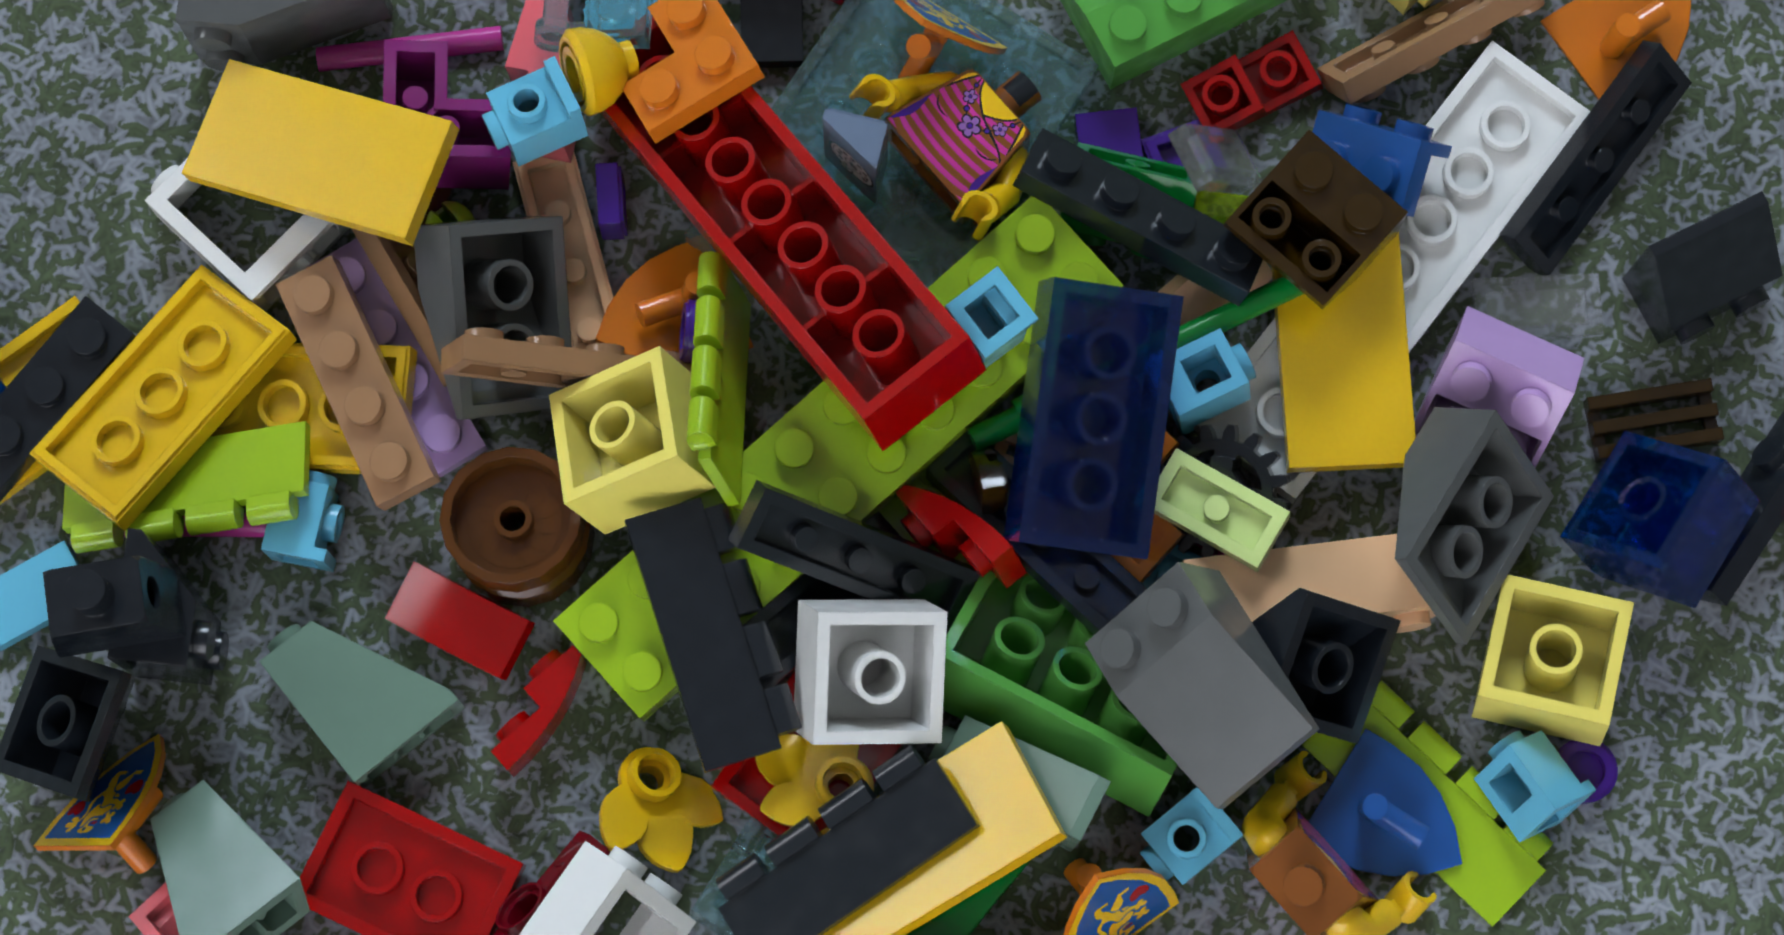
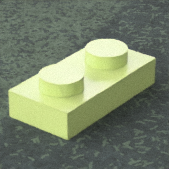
M1177 448L1143 503L1146 510L1256 572L1261 568L1290 518V511Z

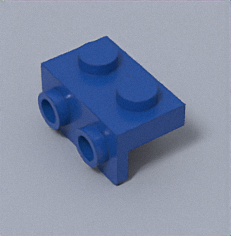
M1346 103L1343 114L1318 110L1312 132L1408 212L1407 216L1414 217L1431 156L1449 159L1452 146L1431 140L1434 128L1403 119H1397L1395 128L1381 125L1382 113L1369 108Z

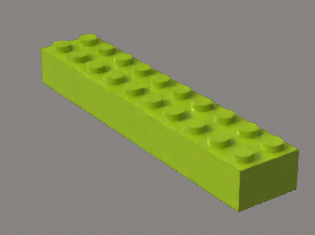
M1033 196L1029 197L928 287L930 292L945 308L946 304L998 266L1038 317V321L1027 328L1024 340L988 366L984 373L884 451L880 449L823 380L743 451L740 504L730 506L735 523L756 480L865 523L875 513L880 512L897 497L896 492L904 485L909 486L923 474L968 428L980 423L1118 299L1124 285L1051 206ZM716 488L689 499L693 500L701 497L704 509L725 503ZM742 549L720 556L722 565L743 558L748 559L763 608L804 574ZM632 550L555 618L553 622L635 714L645 722L678 692V688L638 563ZM758 612L741 617L742 625Z

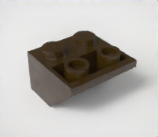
M1308 130L1226 220L1224 227L1323 309L1350 286L1398 234L1408 212L1311 130Z

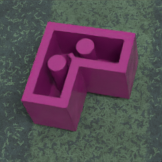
M384 39L383 102L451 120L460 129L436 188L509 190L511 150L509 145L497 150L482 118V114L492 110L489 100L447 98L448 41Z

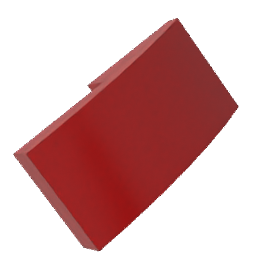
M1293 30L1240 59L1235 54L1180 84L1210 140L1233 132L1323 89L1317 73Z
M904 485L896 492L897 497L908 513L900 522L917 544L926 548L933 544L941 554L951 558L961 553L981 577H984L991 571L1006 588L1010 587L1027 573L1013 546L991 525L964 506L944 496Z
M413 561L385 616V619L505 681L535 625L531 620L496 601L478 594L430 567Z
M573 645L563 654L558 649L550 651L530 669L528 675L532 681L523 689L539 709L531 716L526 711L518 713L495 736L500 743L491 752L513 777L548 742L572 704L586 666L584 658Z

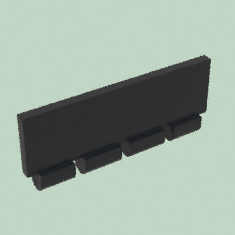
M701 497L626 519L624 523L704 773L781 749L778 736L797 731L802 728L788 683L763 690L760 680L780 674L784 670L768 621H761L743 627L740 620L741 617L763 609L748 559L743 558L723 565L720 559L721 555L739 549L728 540L735 525L731 507H728L726 503H721L704 509Z
M910 744L872 771L885 793L876 797L868 783L861 778L818 808L824 822L831 829L823 835L810 816H806L764 845L766 853L776 867L769 872L760 857L753 853L718 877L716 883L725 899L728 900L718 909L734 935H822L980 825L939 761L934 758L925 764L918 751Z

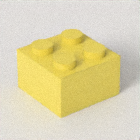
M661 346L549 395L563 502L605 535L625 527L624 522L626 519L679 504L715 488L698 461L699 450L692 451L686 441L689 401L692 399L690 396L691 372Z
M1507 575L1500 587L1472 717L1534 732L1542 730L1547 735L1601 746L1611 721L1634 602Z

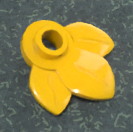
M785 734L778 736L781 749L754 757L758 770L766 781L774 786L763 799L760 811L773 821L784 826L792 827L806 816H810L814 822L822 818L818 808L834 798L829 791L828 785L835 780L846 781L851 786L863 778L874 792V781L870 770L863 762L857 759L859 744L813 745L800 735Z
M654 747L636 749L623 760L618 770L619 786L605 796L599 811V829L602 840L609 851H612L615 845L623 850L637 843L640 852L647 860L658 868L671 873L680 872L689 859L693 844V827H711L723 821L720 802L711 786L702 778L681 772L678 761L671 753ZM639 774H652L657 780V789L648 788L641 781Z

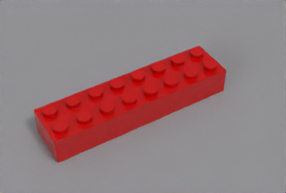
M653 17L621 40H629L632 43L639 62V74L675 53ZM752 86L656 144L624 91L613 105L600 112L713 249L722 255L728 267L882 451L886 450L987 370L970 336Z

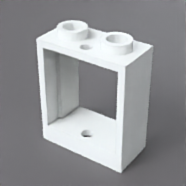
M187 159L180 166L173 165L164 170L154 181L151 187L152 193L145 199V202L154 214L230 286L265 312L281 297L275 284L315 263L349 229V227L303 214L244 272L177 210L201 186V184L189 181L181 174Z
M585 841L519 935H594L624 891L640 901L641 905L620 935H688L697 921L676 906L683 896L680 892L652 873L648 875L645 881L641 879L648 868L616 845L610 854L606 855Z

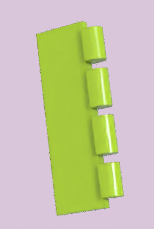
M708 251L699 256L696 292L698 299L695 306L693 336L695 348L692 351L690 396L692 399L689 401L686 441L692 451L699 450V463L729 507L739 505L741 496L751 304L722 255L718 252Z
M306 421L210 436L128 528L141 529L155 542L181 538L184 532V518L182 517L184 515L186 528L191 536L238 529L244 525V508L242 506H246V515L251 526L297 519L299 515V500L297 497L309 496L310 425ZM65 484L62 529L67 534H71L70 539L74 552L80 554L121 547L124 541V530ZM128 529L125 531L126 539H127Z
M1381 680L1361 735L1367 728L1397 747L1422 768L1441 793L1456 828L1462 864L1435 873L1493 927L1546 871L1537 861L1554 843L1543 832L1519 843L1507 824L1502 829L1494 821L1499 813L1474 780L1480 772L1471 766L1455 783L1449 779L1446 774L1463 756L1425 720L1406 738L1398 729L1415 711ZM1317 732L1302 744L1334 777L1337 776L1356 743Z

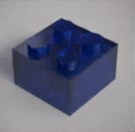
M1624 431L1560 537L1588 568L1600 577L1696 608L1760 502V499L1726 459Z

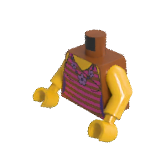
M974 69L966 70L959 75L952 71L906 76L888 80L882 75L868 74L849 94L851 100L861 97L872 104L862 116L879 119L885 112L891 113L885 118L886 124H888L889 143L953 214L951 220L954 223L958 220L963 225L971 218L978 224L972 234L974 239L982 240L992 222H995L1019 203L1023 191L1012 185L1028 155L1027 151L1031 136L1028 128L1019 118L1042 100L1038 89L1024 73L1016 72L995 90Z
M1301 751L1278 768L1274 774L1275 783L1269 787L1249 811L1242 823L1243 837L1249 845V848L1246 850L1248 867L1256 879L1307 935H1387L1400 926L1401 922L1405 924L1414 923L1436 900V893L1433 892L1427 898L1418 895L1410 884L1419 874L1415 871H1410L1397 882L1385 895L1384 899H1378L1296 808L1297 801H1300L1326 782V771L1322 770L1314 777H1311L1306 772L1303 766V759L1309 754L1307 751Z

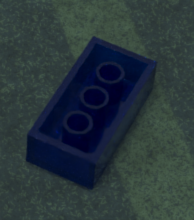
M1058 277L1038 282L1034 311L1038 321L1032 326L1004 538L1006 540L1148 560L1184 296Z

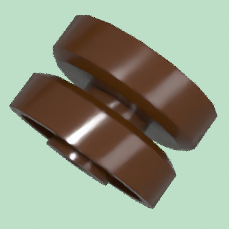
M504 447L480 454L457 472L444 493L439 522L445 547L477 591L500 604L530 607L555 600L578 582L591 560L595 537L593 525L564 504L558 462L535 449ZM518 522L522 525L516 531H509Z

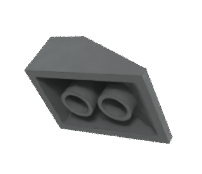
M178 0L175 20L199 59L205 60V64L210 68L224 71L229 59L246 64L262 65L389 19L392 16L393 5L391 0Z
M518 216L421 224L414 242L417 285L440 365L441 349L463 335L464 331L470 328L485 327L498 329L504 332V339L526 341V338L538 335L556 336L564 339V347H572L563 216ZM443 374L456 418L461 420L551 409L549 395L562 389Z
M1434 407L1405 454L1395 560L1454 642L1467 645L1554 495L1496 410Z
M1177 562L1085 643L1115 695L1217 809L1227 807L1319 730L1311 714L1218 570Z

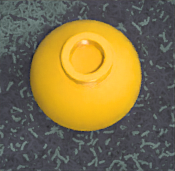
M584 27L566 29L560 38L559 60L561 70L581 108V112L587 116L603 112L613 105L622 95L626 82L639 74L637 54L629 40L617 42L605 32Z

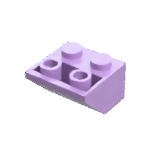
M1467 306L1414 420L1415 435H1418L1434 407L1496 410L1536 468L1575 394L1584 358Z

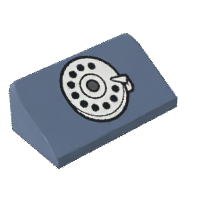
M825 109L823 114L824 156L869 200L877 203L888 163V124L883 120L842 110Z

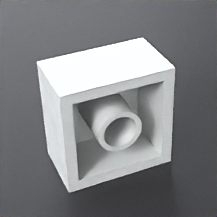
M925 599L798 600L794 704L802 728L795 732L813 745L942 743L948 612Z

